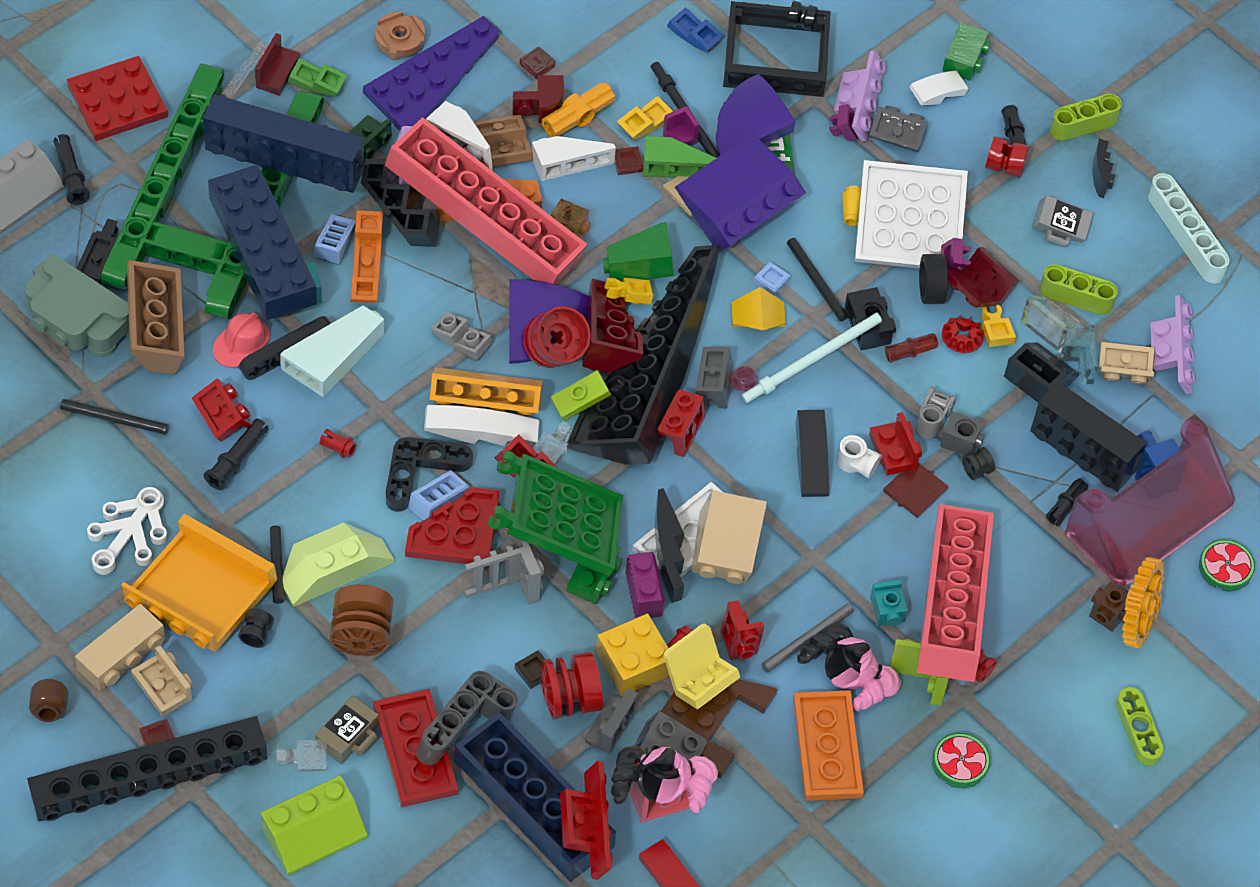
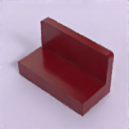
M275 33L255 67L256 88L280 96L287 84L288 78L298 59H301L299 52L282 47L281 34Z

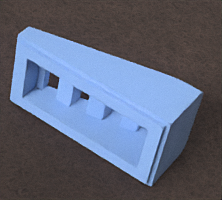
M331 214L314 246V257L340 264L355 229L356 220ZM336 223L339 225L347 226V228L340 227L334 224ZM332 230L343 232V234L332 232ZM329 236L340 239V241L329 238ZM326 243L336 245V247L326 245Z
M450 470L412 492L408 507L424 521L432 516V512L449 501L452 503L460 498L463 492L467 491L470 486ZM446 483H448L450 486H452V487L454 488V490H451V489L446 485Z

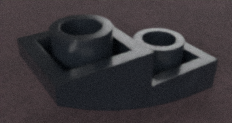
M1103 139L1098 141L1092 168L1094 186L1098 196L1104 198L1106 188L1112 189L1116 176L1111 173L1114 164L1109 162L1111 152L1106 151L1109 141Z

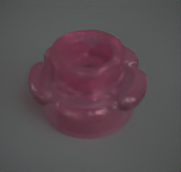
M747 366L737 368L731 376L733 387L739 391H748L758 382L755 371Z

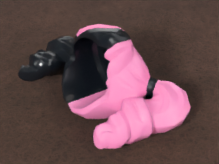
M841 623L829 625L821 633H816L809 639L807 644L801 647V654L797 655L798 663L807 664L812 659H817L823 653L826 655V675L834 686L841 689H857L862 687L863 690L853 700V708L856 711L860 709L866 710L868 707L881 702L883 698L893 696L899 691L901 686L898 672L891 666L878 664V660L869 644L863 639L853 637L849 627Z
M636 745L629 746L618 753L616 768L611 778L613 782L611 794L614 796L615 804H622L627 799L631 784L637 782L640 791L646 798L660 804H665L679 798L687 790L689 792V808L693 813H700V809L704 807L707 797L712 790V784L717 779L718 770L715 763L707 757L694 756L687 760L676 750L669 747H661L647 753Z

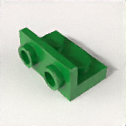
M618 546L615 569L612 572L615 575L617 574L623 561V559L619 558L621 548ZM578 563L565 591L597 604L600 595L606 597L612 581L608 580L610 576Z

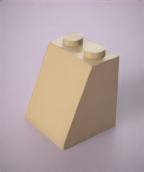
M712 490L699 513L691 572L699 573L704 578H723L732 584L746 583L752 574L767 502Z

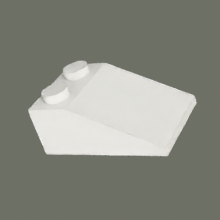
M445 101L426 118L429 123L493 171L490 146L465 110Z

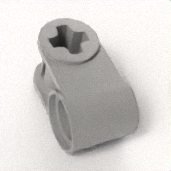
M930 387L920 409L916 424V432L920 437L933 439L938 436L946 418L949 417L954 407L957 396H948L936 391L935 387Z

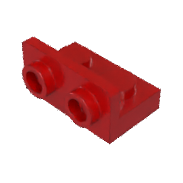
M217 378L195 394L192 400L215 438L222 441L242 425L248 429L252 423L249 420L251 416L249 410L243 403L239 404L236 399L239 396L236 389L230 383L225 384Z
M678 390L658 427L659 434L671 437L670 440L673 442L675 455L685 457L705 418L703 396Z
M903 412L897 413L896 422L870 427L869 435L876 452L882 455L881 464L886 476L918 468L919 458L922 457V448L918 441L915 442L912 424L910 421H906Z
M739 600L727 603L721 627V634L730 660L737 658L749 659L757 654L765 628L763 622L749 624L748 614L746 610H742Z

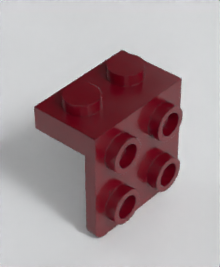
M984 247L977 248L969 259L971 264L965 268L947 269L948 285L955 290L961 291L966 296L965 300L976 308L1002 305L1019 283V280Z

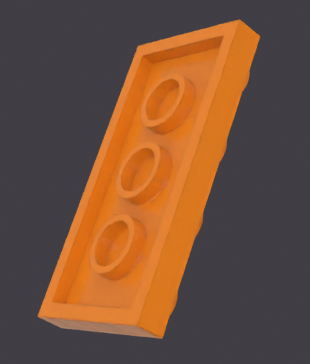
M851 690L794 693L793 705L805 801L863 798L864 792Z

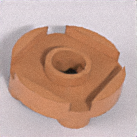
M392 12L386 14L378 21V26L375 29V43L390 59L397 60L401 57H407L424 48L425 27L418 17L412 14L411 17L404 16L403 12ZM396 32L405 35L403 37H397Z

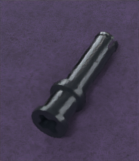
M66 134L58 135L59 142L55 137L53 143L63 171L62 185L67 189V201L72 205H80L89 200L90 192L84 185V173L78 169L70 137Z
M256 418L232 448L218 456V462L213 468L205 471L203 476L210 486L217 490H223L226 487V481L231 475L238 473L241 461L264 434L269 431L268 425L262 428L266 424L263 420Z

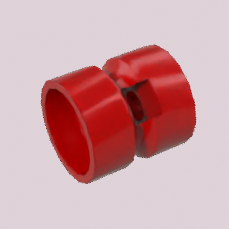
M994 136L985 168L997 172L1004 169L1006 174L1020 178L1029 146L1017 142L1010 145L1007 139Z

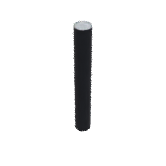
M275 525L270 527L271 563L275 565L277 581L272 586L273 603L281 604L284 602L281 527Z

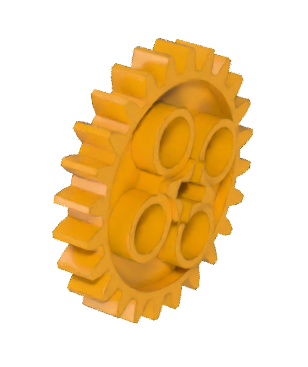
M1146 557L1142 561V565L1138 568V575L1135 574L1134 584H1131L1125 602L1126 614L1123 618L1125 623L1122 631H1124L1122 638H1124L1123 643L1127 646L1141 648L1142 644H1145L1146 638L1148 639L1149 631L1152 630L1153 620H1156L1162 602L1161 591L1164 587L1162 583L1165 577L1163 575L1165 570L1163 567L1164 562L1160 559Z

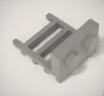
M526 541L522 542L521 548L513 550L510 545L506 547V552L498 555L495 550L491 551L490 557L482 560L479 555L475 556L474 562L465 565L467 572L473 570L474 587L464 591L466 598L519 582L528 604L538 602L540 599V590L543 589L541 575H544V569L539 558L535 559L529 543ZM505 561V578L498 580L499 562ZM489 566L490 583L482 585L483 567Z

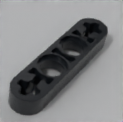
M325 316L314 319L246 356L240 362L239 370L248 380L260 377L281 365L280 354L284 350L330 325L331 322Z

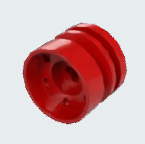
M561 306L549 309L530 319L524 328L522 340L524 350L530 360L538 366L555 368L571 363L583 356L589 347L591 333L589 324L581 313L573 308ZM551 335H553V336L555 337V338L553 339V344L550 342V340H551V338H552Z
M591 651L572 655L569 669H567L562 657L556 658V671L551 659L542 661V694L553 720L562 717V707L565 715L571 717L575 702H577L582 714L598 712L603 709L599 671Z

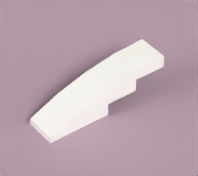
M449 405L426 406L424 431L475 444L480 439L505 446L508 441H511L518 434L532 448L538 443L539 420L483 408Z

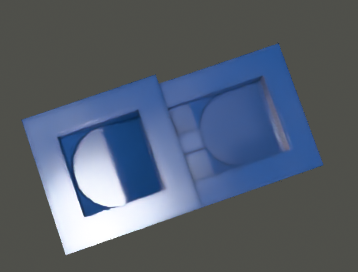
M686 7L673 17L667 25L680 38L705 52H708L724 37L707 19L701 22Z

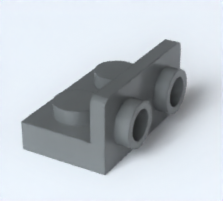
M892 106L878 107L869 137L918 152L924 133L927 131L928 122L924 121V117L921 115L910 113L908 116L900 113L898 108Z
M627 688L623 697L611 695L586 735L585 742L610 754L636 710L638 693Z

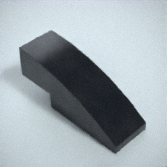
M797 410L795 424L801 497L829 496L825 410Z

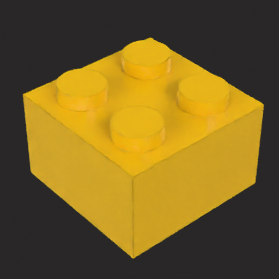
M648 613L597 635L596 653L622 697L627 688L636 691L669 677L663 657L664 652L669 648Z

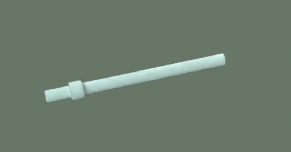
M878 313L873 314L773 376L762 378L758 381V385L741 394L742 399L747 404L762 394L767 395L776 389L775 386L881 323V317Z

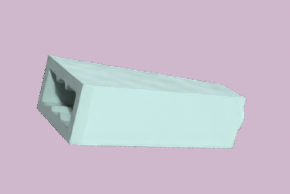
M361 306L284 350L280 354L281 370L324 397L384 335V319L378 312Z

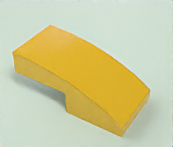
M657 96L641 109L637 106L620 118L617 123L635 140L662 127L665 115L673 111Z

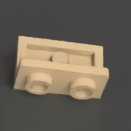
M1101 342L1097 375L1104 376V380L1120 381L1121 377L1130 378L1131 383L1146 384L1147 380L1150 381L1154 377V371H1152L1154 347Z
M159 645L155 648L156 656L133 668L131 675L160 715L164 717L192 700L191 688L193 683L185 672L181 674L177 669L178 664L172 653L169 651L166 653Z

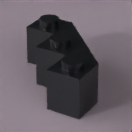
M365 159L361 184L411 246L436 247L440 222L431 210H418L420 197L410 185L398 184L399 176L385 166L386 160Z

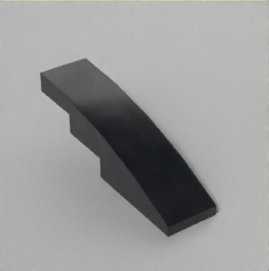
M664 488L658 489L655 512L656 552L663 582L671 603L682 600L684 584L679 575L682 574L684 558L679 549L682 548L684 532Z

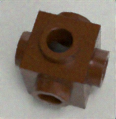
M1111 581L1104 589L1100 587L1091 599V602L1094 604L1089 617L1113 632L1120 622L1125 623L1123 618L1126 614L1125 602L1128 591Z

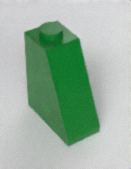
M666 222L659 223L607 246V257L602 258L604 274L609 273L610 278H615L623 282L624 277L645 280L674 276L672 252Z

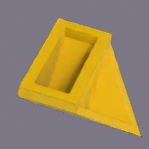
M761 287L731 302L732 327H750L767 330L773 327H785L786 325L784 302Z

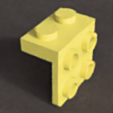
M705 623L667 649L663 655L676 696L697 710L740 678L738 669L719 657L711 628Z

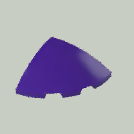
M759 74L750 77L738 85L727 100L724 101L720 109L716 132L719 156L751 134H754L762 143L769 147L770 141L794 132L796 122L788 108L770 84Z
M510 279L509 364L532 361L524 350L522 340L524 328L530 319L549 309L561 306L573 308L586 317L589 296L555 284ZM551 335L552 338H551L550 342L553 344V339H554L555 337H554L553 335Z

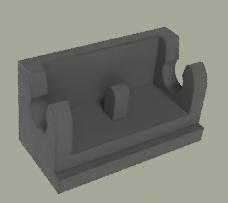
M703 347L696 393L703 396L704 406H708L709 399H714L717 401L719 408L727 409L733 371L730 347Z

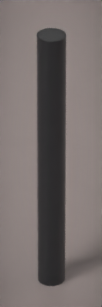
M796 238L789 239L787 241L788 247L840 322L846 320L848 314Z
M63 399L60 405L61 410L164 435L168 433L169 424Z

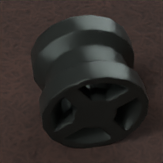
M985 447L978 449L975 454L968 453L962 457L964 470L971 480L980 478L983 473L990 474L995 471L993 457Z

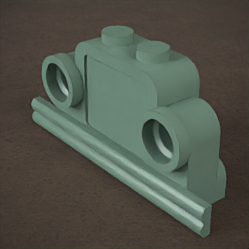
M53 253L32 271L34 276L25 285V301L28 311L32 313V324L39 332H46L53 337L57 344L66 346L71 350H81L88 346L89 351L99 357L111 355L117 348V342L125 335L130 338L128 302Z

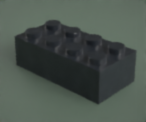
M1057 382L1038 402L1030 430L1039 440L1051 445L1059 454L1068 457L1078 464L1082 470L1091 473L1102 484L1111 487L1116 492L1136 473L1147 443L1060 382Z

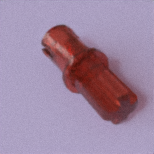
M931 333L914 339L908 337L904 342L885 346L884 350L888 362L892 363L910 356L915 358L916 354L936 349L939 343L936 335Z

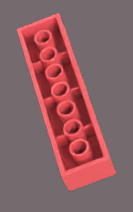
M423 117L391 146L385 162L387 168L532 280L557 285L579 263L587 243Z
M943 504L938 506L917 673L975 682L981 649L994 513Z

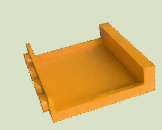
M184 514L178 521L180 532L132 586L125 582L122 583L124 600L133 609L139 604L143 605L155 618L168 625L173 632L178 635L184 634L192 639L198 647L202 649L208 648L215 653L245 619L248 610L253 609L277 581L275 565Z

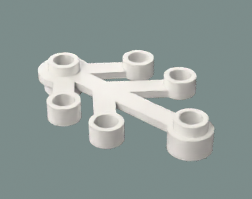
M146 487L139 492L136 499L118 503L107 502L102 508L103 517L110 522L101 524L97 522L91 523L87 527L88 538L93 542H99L104 538L105 534L119 532V534L107 550H98L93 554L92 565L95 572L101 575L111 573L115 568V558L131 536H133L136 548V563L140 566H147L152 562V552L147 547L141 523L148 515L152 527L150 531L152 543L162 545L167 541V530L162 526L159 511L164 505V497L160 491L153 487ZM147 501H154V503H151V504H147L146 502H147ZM110 509L116 510L112 514L107 513ZM135 511L131 517L117 520L120 513ZM94 530L100 531L98 534H92L91 532ZM157 533L163 534V536L159 538L155 537L154 535ZM141 554H147V555H148L147 558H143V559L140 558L139 556H140ZM102 563H108V564H109V565H107V566H100V564H102Z

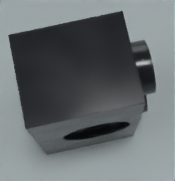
M874 287L847 293L844 309L848 314L851 327H854L875 313H878L882 319L881 323L856 337L860 350L891 345L893 333L896 332V325L892 317L889 318L886 299L884 296L881 297L878 288Z

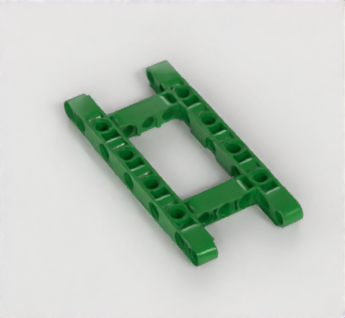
M201 63L179 105L101 274V284L127 290L128 260L143 262L145 256L214 275L206 293L208 297L205 304V313L229 320L247 283V278L230 242L159 223L160 218H164L174 197V188L179 178L183 177L193 156V147L197 139H200L201 136L204 137L203 116L214 94L220 96L223 90L221 86L224 80V69ZM301 90L299 94H295L286 115L317 124L323 109L324 97ZM262 168V174L280 208L294 176Z

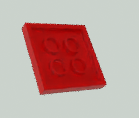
M140 56L67 79V86L95 141L168 117V110Z

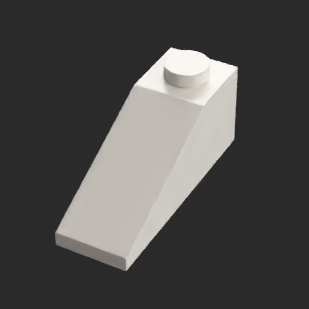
M560 136L542 138L532 142V161L540 180L545 181L614 164L616 147L613 143Z

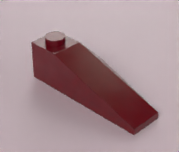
M591 279L586 321L590 327L591 339L588 349L582 356V367L589 368L592 371L598 370L609 373L642 358L643 337L634 328L635 320L633 316L628 315L625 309L627 304L624 298L612 299L606 297L608 290L604 288L606 282Z

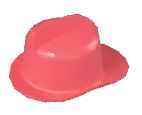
M256 312L251 314L241 313L234 316L229 321L227 328L218 336L213 344L214 358L223 366L239 367L240 362L246 356L267 344L270 338L268 326L259 319Z

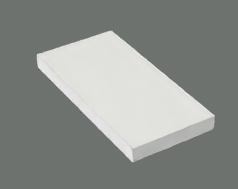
M712 482L674 511L684 532L682 547L679 548L684 558L682 574H679L680 577L692 569L701 508L712 490L723 492ZM654 527L633 544L632 550L636 554L653 552L658 573L662 577L656 552Z

